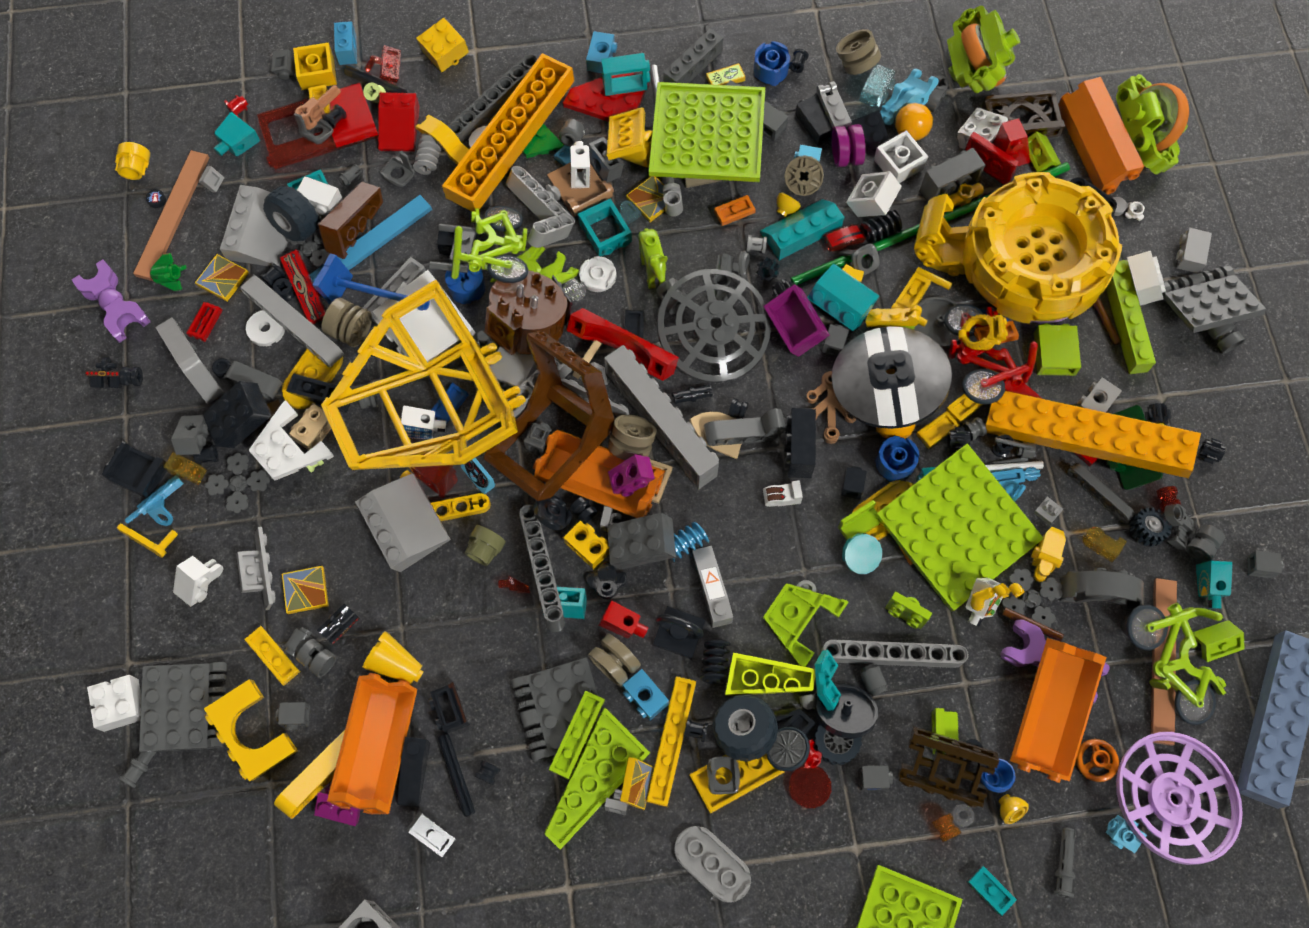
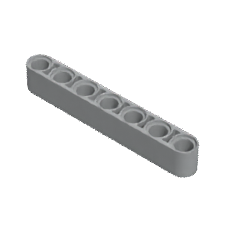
M253 275L240 287L241 291L328 367L331 368L344 355V352L332 340L256 275Z
M829 640L821 650L822 652L828 647L835 648L837 654L833 655V658L837 663L948 668L960 667L966 662L969 655L967 649L961 645ZM854 648L857 651V656L849 655L847 649ZM875 649L878 652V657L870 656L868 650ZM889 650H896L899 658L891 657ZM910 651H917L920 658L914 659ZM931 652H938L941 657L940 660L934 659ZM952 653H959L961 661L955 660Z

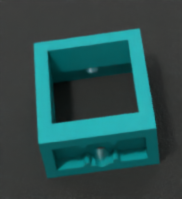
M644 53L601 59L605 96L647 90V82H650L649 60H645ZM641 71V74L611 78V76Z
M611 198L578 213L579 224L598 256L609 255L614 250L626 247L632 242V232ZM613 215L622 233L600 243L590 225Z

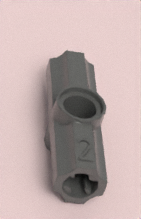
M729 254L718 255L716 269L732 272L734 257ZM715 274L714 284L725 281V286L731 288V277ZM714 290L716 300L727 302L729 293Z

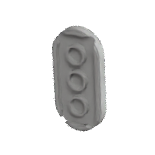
M694 826L684 829L678 835L674 847L677 861L714 897L720 901L731 903L742 899L748 893L751 884L749 868L712 832L704 827Z

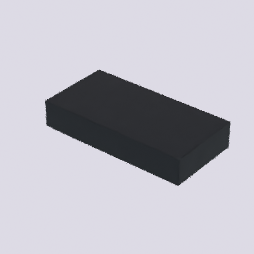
M625 310L624 329L642 339L644 333V311Z

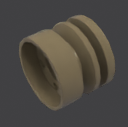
M803 155L796 157L789 163L784 177L790 191L796 195L806 196L813 194L820 188L824 172L822 165L817 159L812 156ZM801 171L803 173H805L806 171L809 173L808 180H800Z
M339 297L326 310L322 321V331L334 339H340L341 342L351 347H357L363 342L369 332L372 314L370 311L360 306H354L353 303Z

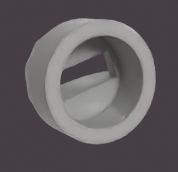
M816 693L799 697L800 703L805 709H813L816 706Z

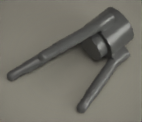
M999 436L995 438L996 442L1016 446V455H1019L1020 458L995 461L991 464L1027 462L1028 459H1033L1035 456L1036 445L1034 443L1017 440L1010 441L998 438Z

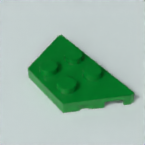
M542 124L522 154L526 158L535 157L538 154H549V151L560 150L564 144Z

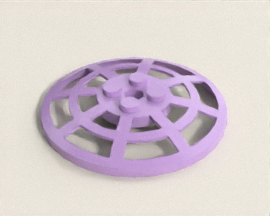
M1175 732L1150 734L1136 741L1126 751L1118 767L1116 778L1118 802L1130 829L1147 848L1162 858L1175 863L1199 865L1221 857L1233 846L1242 824V801L1233 775L1214 751L1195 738ZM1173 741L1183 744L1184 748L1180 756L1173 754L1156 755L1153 742ZM1145 745L1148 759L1143 761L1133 774L1125 768L1126 762L1138 748ZM1193 749L1205 757L1220 776L1208 780L1205 774L1189 761ZM1159 761L1177 763L1175 773H1163ZM1149 765L1152 766L1156 776L1150 784L1140 778ZM1186 768L1195 774L1201 784L1194 786L1184 776ZM1123 777L1132 783L1131 795L1135 810L1131 812L1128 811L1124 799ZM1225 784L1230 799L1231 820L1217 815V799L1213 788ZM1138 787L1148 792L1149 805L1140 806ZM1206 792L1208 796L1209 812L1201 809L1199 794ZM1171 794H1174L1178 799L1177 805L1171 801ZM1154 813L1162 821L1161 832L1148 821L1146 815ZM1197 817L1207 821L1206 826L1198 835L1190 825ZM1140 818L1147 829L1160 838V848H1157L1145 838L1135 825L1134 820ZM1215 824L1229 828L1223 842L1210 853L1201 841L1212 832ZM1171 826H1181L1188 839L1170 837ZM1169 843L1179 846L1194 845L1202 857L1184 859L1169 855Z

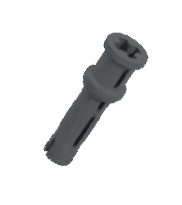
M156 752L140 753L136 759L134 758L130 761L131 765L124 775L119 776L118 779L136 788L137 781L144 772L148 771L147 765Z
M1061 828L1059 869L1055 872L1057 883L1053 895L1073 899L1072 886L1073 880L1076 877L1073 872L1076 830Z

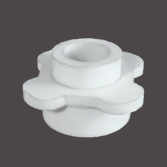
M1140 202L1127 203L1126 218L1142 220L1144 218V205Z

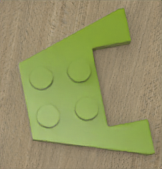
M786 583L763 616V619L800 666L806 667L814 652L799 643L797 639L819 607L839 618L849 602Z

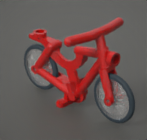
M969 304L955 305L946 312L944 324L951 333L959 336L958 331L962 329L966 320L968 321L969 318L975 315H983V313L977 307ZM991 307L987 308V315L990 317L998 315V312L992 311ZM975 324L969 332H966L967 338L975 335V328L984 326ZM956 339L951 340L949 358L954 359L955 353H958L957 360L960 363H973L987 368L974 370L967 374L963 380L962 388L965 395L973 402L991 404L1003 396L1005 383L1009 380L1012 386H1019L1023 382H1028L1035 365L1038 344L1034 341L1030 343L1027 363L1021 366L1015 365L1006 348H1001L1000 350L993 348L989 350H974L968 348L962 340H960V345H957ZM985 352L996 360L1005 361L1007 367L977 356Z

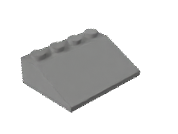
M240 185L220 247L226 259L270 267L275 263L281 267L280 257L285 254L288 242L271 225L263 210L264 199L270 193L269 191L258 187Z
M413 473L374 489L355 501L386 561L393 570L402 572L451 540Z

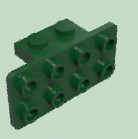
M1134 405L1114 413L1115 415L1146 421L1142 407L1139 405ZM1106 460V464L1111 470L1119 472L1123 487L1126 490H1132L1160 480L1163 477L1162 472Z

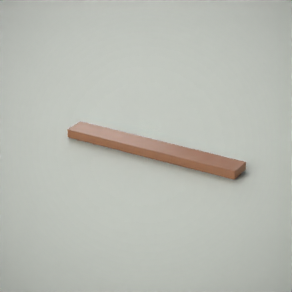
M190 151L133 273L136 277L153 281L150 276L151 267L163 254H166L209 160L208 154Z
M1156 578L1154 580L1153 606L1158 608L1164 616H1169L1171 614L1167 608L1177 603V581ZM1162 629L1153 632L1152 645L1159 640ZM1167 636L1159 647L1152 649V679L1160 680L1162 678L1155 675L1153 665L1161 658ZM1176 641L1169 661L1176 659ZM1152 687L1151 734L1175 732V690L1172 687L1168 690ZM1154 741V742H1153V743H1156V744H1163V745H1170V746L1175 745V742H1173V741Z

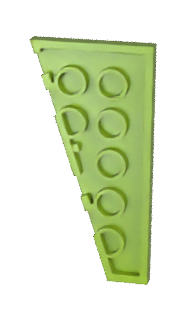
M605 707L544 832L560 850L601 807L606 798H609L615 789L624 782L629 757L643 761L650 754Z

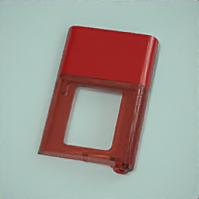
M356 83L340 88V94L330 102L331 110L335 104H338L345 110L347 117L341 119L336 124L333 133L321 144H315L302 137L280 145H274L268 126L270 122L293 116L295 110L299 106L304 105L310 98L257 114L269 156L266 157L269 166L274 167L276 170L378 138L379 135L361 84ZM323 129L321 132L315 133L313 135L318 136L322 134Z

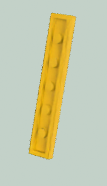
M677 676L675 678L646 800L648 803L664 807L668 806L696 686V681Z

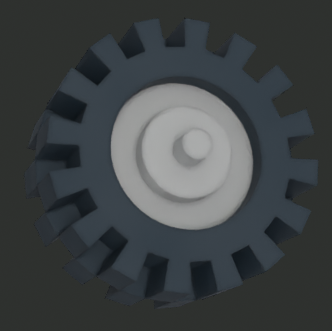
M1152 507L1150 509H1142L1130 522L1132 527L1130 532L1135 533L1132 536L1134 538L1138 537L1137 542L1139 543L1143 541L1144 546H1158L1171 534L1170 529H1172V525H1168L1169 522L1165 520L1164 514H1160L1161 511L1159 509L1157 511Z

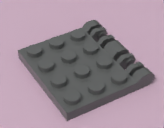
M1230 265L1220 267V269L1215 268L1213 275L1210 271H1203V273L1199 272L1188 275L1186 278L1180 277L1178 284L1175 280L1164 281L1166 292H1162L1164 300L1192 333L1265 315L1266 312L1263 304L1236 277Z
M587 657L511 680L512 688L519 689L514 692L515 697H522L531 693L533 700L520 702L517 705L518 710L532 706L536 708L520 713L523 728H530L539 724L541 726L540 728L526 731V737L531 738L542 733L544 736V740L531 743L529 750L547 747L546 749L532 752V761L538 762L556 755L585 691L598 696ZM601 708V711H600V713H599V715H598V717H597V719H596V722H595V724H594V726H593V728H592V730H591V732H590V735H589V737H588V739H587V741H586V743H585V746H586V744H587V742H588V740H589V738H590V736H591V733H592V731H593V729H594V727H595V725H596V723H597V721H598V719H599V717H600V714H601V712H602V708Z
M227 663L143 666L140 753L225 747V742L222 744L218 738L208 739V737L216 736L218 731L217 729L208 730L209 723L204 716L207 714L204 708L223 697H209V695L226 693L225 687H209L210 682L227 680V675L225 674L210 675V673L227 672Z

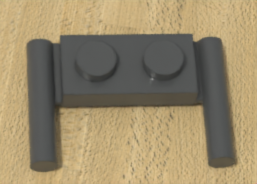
M439 224V231L454 233L458 225ZM460 226L463 230L461 253L471 254L473 242L477 234L476 227ZM454 242L450 263L430 261V269L452 271ZM460 260L459 272L468 273L469 263Z

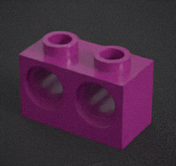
M636 454L608 471L613 493L624 497L633 495L634 491L646 487L647 483L655 479L650 458Z

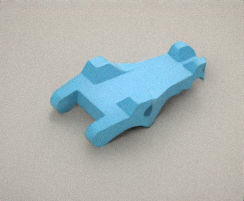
M913 69L904 82L897 83L894 86L891 99L882 106L881 114L884 124L891 125L899 110L907 104L919 103L925 105L928 102L929 95L938 84V78L931 76L928 82L919 79L922 71Z

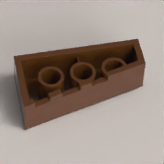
M361 182L321 220L318 225L327 252L337 255V257L342 259L346 258L348 255L347 249L355 245L357 242L355 240L359 232L363 233L366 229L367 220H372L383 203L380 187Z

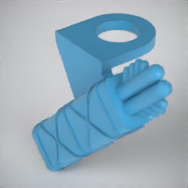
M1034 467L1026 468L1025 471H1023V468L992 473L1014 502L1022 495L1026 488L1025 485H1019V483L1025 482V479L1033 481L1041 476L1040 470Z
M177 475L169 479L163 486L159 487L158 490L137 505L138 509L131 513L125 519V522L128 524L141 513L143 515L148 513L158 524L163 526L171 525L173 516L164 507V500L184 484ZM158 514L165 515L168 521L161 520Z

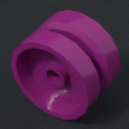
M854 124L850 125L848 129L844 126L833 127L831 142L835 166L837 168L846 167L849 161L853 166L863 165L865 160V138L862 126Z

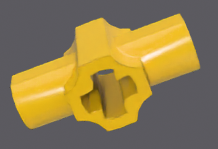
M964 183L960 185L958 192L950 195L949 198L953 202L954 207L957 205L963 206L970 203L972 198L983 194L984 189L980 183L974 185Z

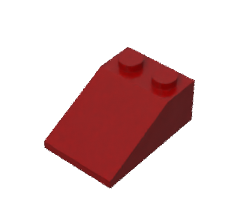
M380 93L379 151L415 152L416 125L418 124L420 108L416 93Z

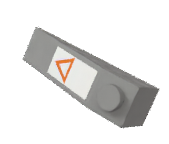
M712 546L699 548L695 551L692 550L712 628L731 624L733 622V614Z

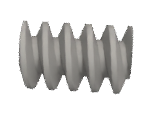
M422 134L420 135L413 168L420 174L428 175L431 174V171L437 169L436 164L438 163L437 158L440 156L441 145L430 135Z

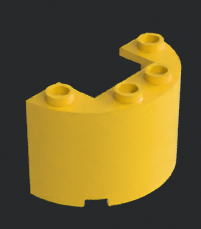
M942 194L931 198L928 204L924 206L914 251L924 266L948 273L951 276H958L959 274H966L963 264V252L969 226L952 228L949 226L943 216L944 212L953 211L954 204L947 194Z

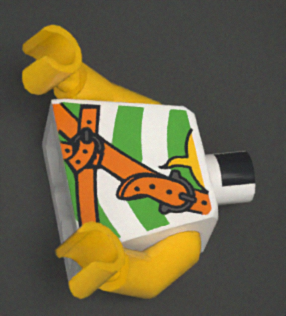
M977 578L966 604V609L972 611L968 622L980 626L984 617H992L995 614L1003 598L1009 597L1010 593L1014 597H1019L1025 592L1018 583H1013L1008 588L1004 583H999L990 578Z

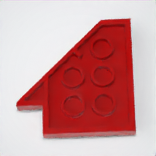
M637 72L613 75L611 78L636 75ZM601 77L571 88L563 102V106L609 122L610 116L638 109L647 90L605 96L603 79Z

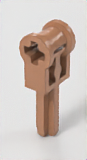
M333 85L318 100L312 97L295 110V113L302 116L307 130L313 129L317 125V122L325 114L323 109L340 94L341 91L336 85Z

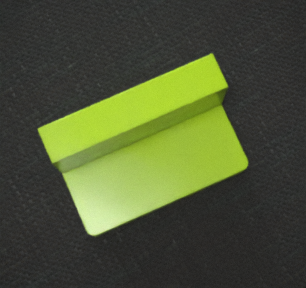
M1036 132L1028 138L1030 159L1037 172H1043L1051 165L1058 166L1061 164L1047 136Z
M874 500L840 521L838 529L846 540L858 533L866 534L881 524L875 516L877 511L874 509L876 504Z
M1229 620L1193 632L1195 640L1201 644L1202 658L1206 662L1245 649L1244 632Z
M935 708L931 712L932 732L959 740L958 713L945 712L944 708Z

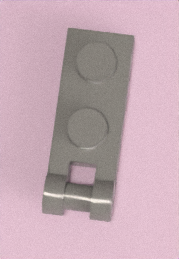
M835 81L829 82L825 86H817V94L832 128L836 126H850L852 121L839 95Z

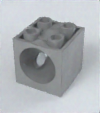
M364 900L339 928H357L361 922L373 920L379 928L400 927L374 901Z

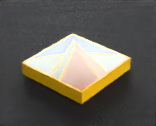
M651 176L626 195V199L649 222H652L665 212L662 191L664 184L655 176Z
M216 254L195 284L228 302L249 272L245 268Z
M323 566L282 574L287 614L329 606Z
M629 757L620 798L621 802L645 810L653 766L636 758Z

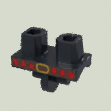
M103 357L101 363H96V368H101L102 371L85 370V376L89 377L90 387L104 388V378H109L108 388H122L120 371H111V369L117 368V363H111L109 357Z
M344 603L333 615L329 616V619L317 631L333 645L360 618Z

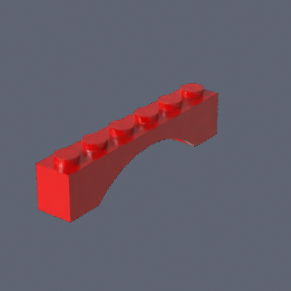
M584 308L570 315L567 327L568 332L581 339L597 340L616 349L624 345L627 350L630 349L634 353L635 360L645 366L648 374L662 381L674 374L679 359L674 354Z

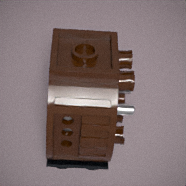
M525 271L511 272V277L508 278L519 277ZM528 271L527 277L520 282L504 283L497 280L489 294V305L486 308L485 334L511 355L516 352L532 354L526 338L527 333L542 331L556 341H559L563 334L564 325L566 328L568 327L571 306L573 305L572 299L566 294L561 282H558L554 275L551 280L539 272Z

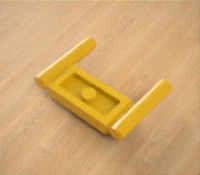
M918 267L891 309L911 308L913 305H918L931 282L948 290L952 283ZM920 316L919 325L925 327L928 320Z

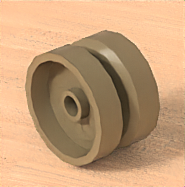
M867 29L857 30L841 39L836 47V52L842 60L845 72L852 75L870 70L881 58V52L876 44L873 33Z
M621 415L614 421L612 434L608 441V449L613 455L625 461L635 454L649 457L652 443L657 433L656 428L651 422L642 417Z
M608 633L601 640L603 649L595 647L588 654V657L608 679L621 687L628 680L624 670L634 673L641 664L623 643Z

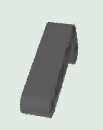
M781 409L769 410L759 418L718 420L708 422L703 426L708 446L769 442L779 438L786 430Z

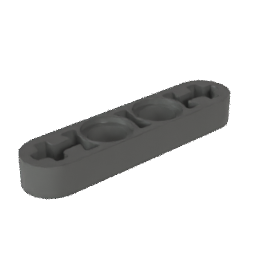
M1074 463L1068 469V475L1119 521L1127 524L1135 517L1133 509L1084 466Z

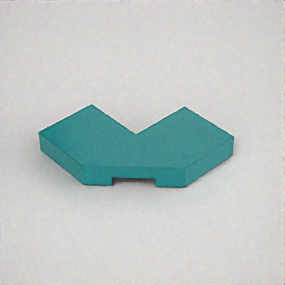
M824 650L815 663L817 695L827 710L830 711L835 709L841 694L831 680L838 664L829 650Z

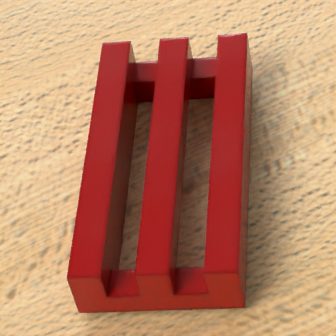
M203 302L186 334L189 337L193 336L195 339H201V341L206 342L223 311L221 307ZM201 322L199 329L197 330V332H195L199 323Z

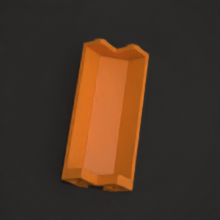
M1098 77L1083 81L1078 85L1079 89L1072 94L1069 92L1064 94L1058 106L1064 124L1093 185L1109 195L1116 191L1121 181L1138 178L1144 165L1102 78Z
M558 429L554 433L549 434L545 443L547 446L546 453L542 457L537 458L534 463V476L539 480L547 482L579 448L582 439ZM599 445L561 488L635 518H641L650 512L652 499L661 488L665 470L652 466L655 479L647 483L646 487L639 488L634 491L633 495L627 497L614 494L608 471L625 460L616 457L609 449Z
M1047 638L1010 759L1011 762L1018 764V769L1029 773L1031 769L1048 774L1047 779L1059 783L1061 779L1070 781L1107 657Z
M369 673L366 676L358 677L327 802L348 810L350 807L363 809V813L389 814L400 768L405 737H407L417 689L411 686L410 682L398 680L397 682L388 683L376 673Z

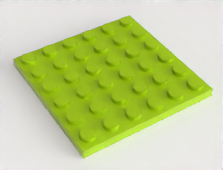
M657 82L649 176L760 182L765 87Z
M968 443L875 514L951 612L955 611L969 599L977 578L994 579L1043 539L1042 535Z

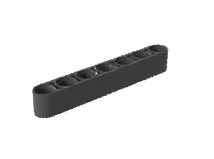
M528 54L524 56L448 125L454 133H457L456 136L462 144L469 139L474 130L482 127L500 110L538 60L535 55Z
M525 505L520 509V518L546 627L551 632H559L564 628L565 620L542 526L534 513V505Z

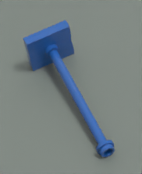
M329 254L323 268L312 284L329 305L335 299L341 298L346 288L395 301H401L407 297V295L351 281L353 275L337 255ZM430 301L425 302L417 307V309L420 311L427 310Z

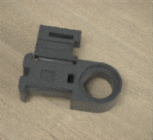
M1171 504L1165 507L1164 515L1172 526H1177V531H1174L1176 536L1168 538L1167 542L1176 549H1186L1189 535L1195 534L1196 529L1194 525H1197V518H1190L1185 513L1186 509L1180 504Z

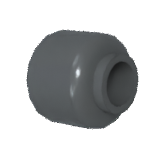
M568 119L563 123L559 131V138L565 145L574 146L575 142L582 140L585 128L578 120Z

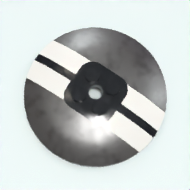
M882 327L860 334L841 350L833 366L832 386L837 401L854 419L878 428H903L927 419L941 407L950 391L952 372L946 353L929 336L905 327ZM888 369H895L896 373L888 374L886 371Z

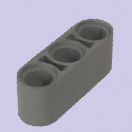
M237 361L232 362L223 377L233 385L239 381L258 383L263 397L268 400H274L283 384L279 379Z

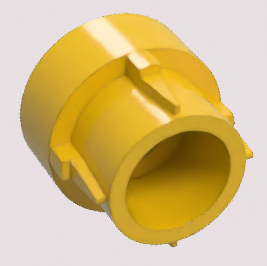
M120 143L116 154L115 171L126 179H141L142 175H145L146 168L148 169L150 151L137 143Z

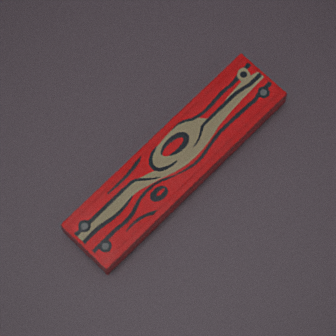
M294 250L280 257L307 320L312 324L323 320L326 310L317 290L312 285V279L299 251Z

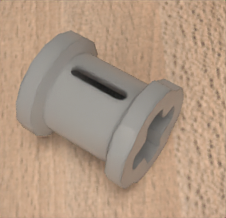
M748 235L746 252L754 250L765 254L767 237L756 238Z

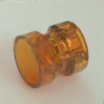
M951 813L931 822L934 828L940 832L939 837L942 843L962 833L960 828L954 825V817Z

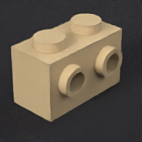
M313 403L310 408L305 410L301 420L292 426L289 435L295 442L310 450L321 442L332 428L324 410Z

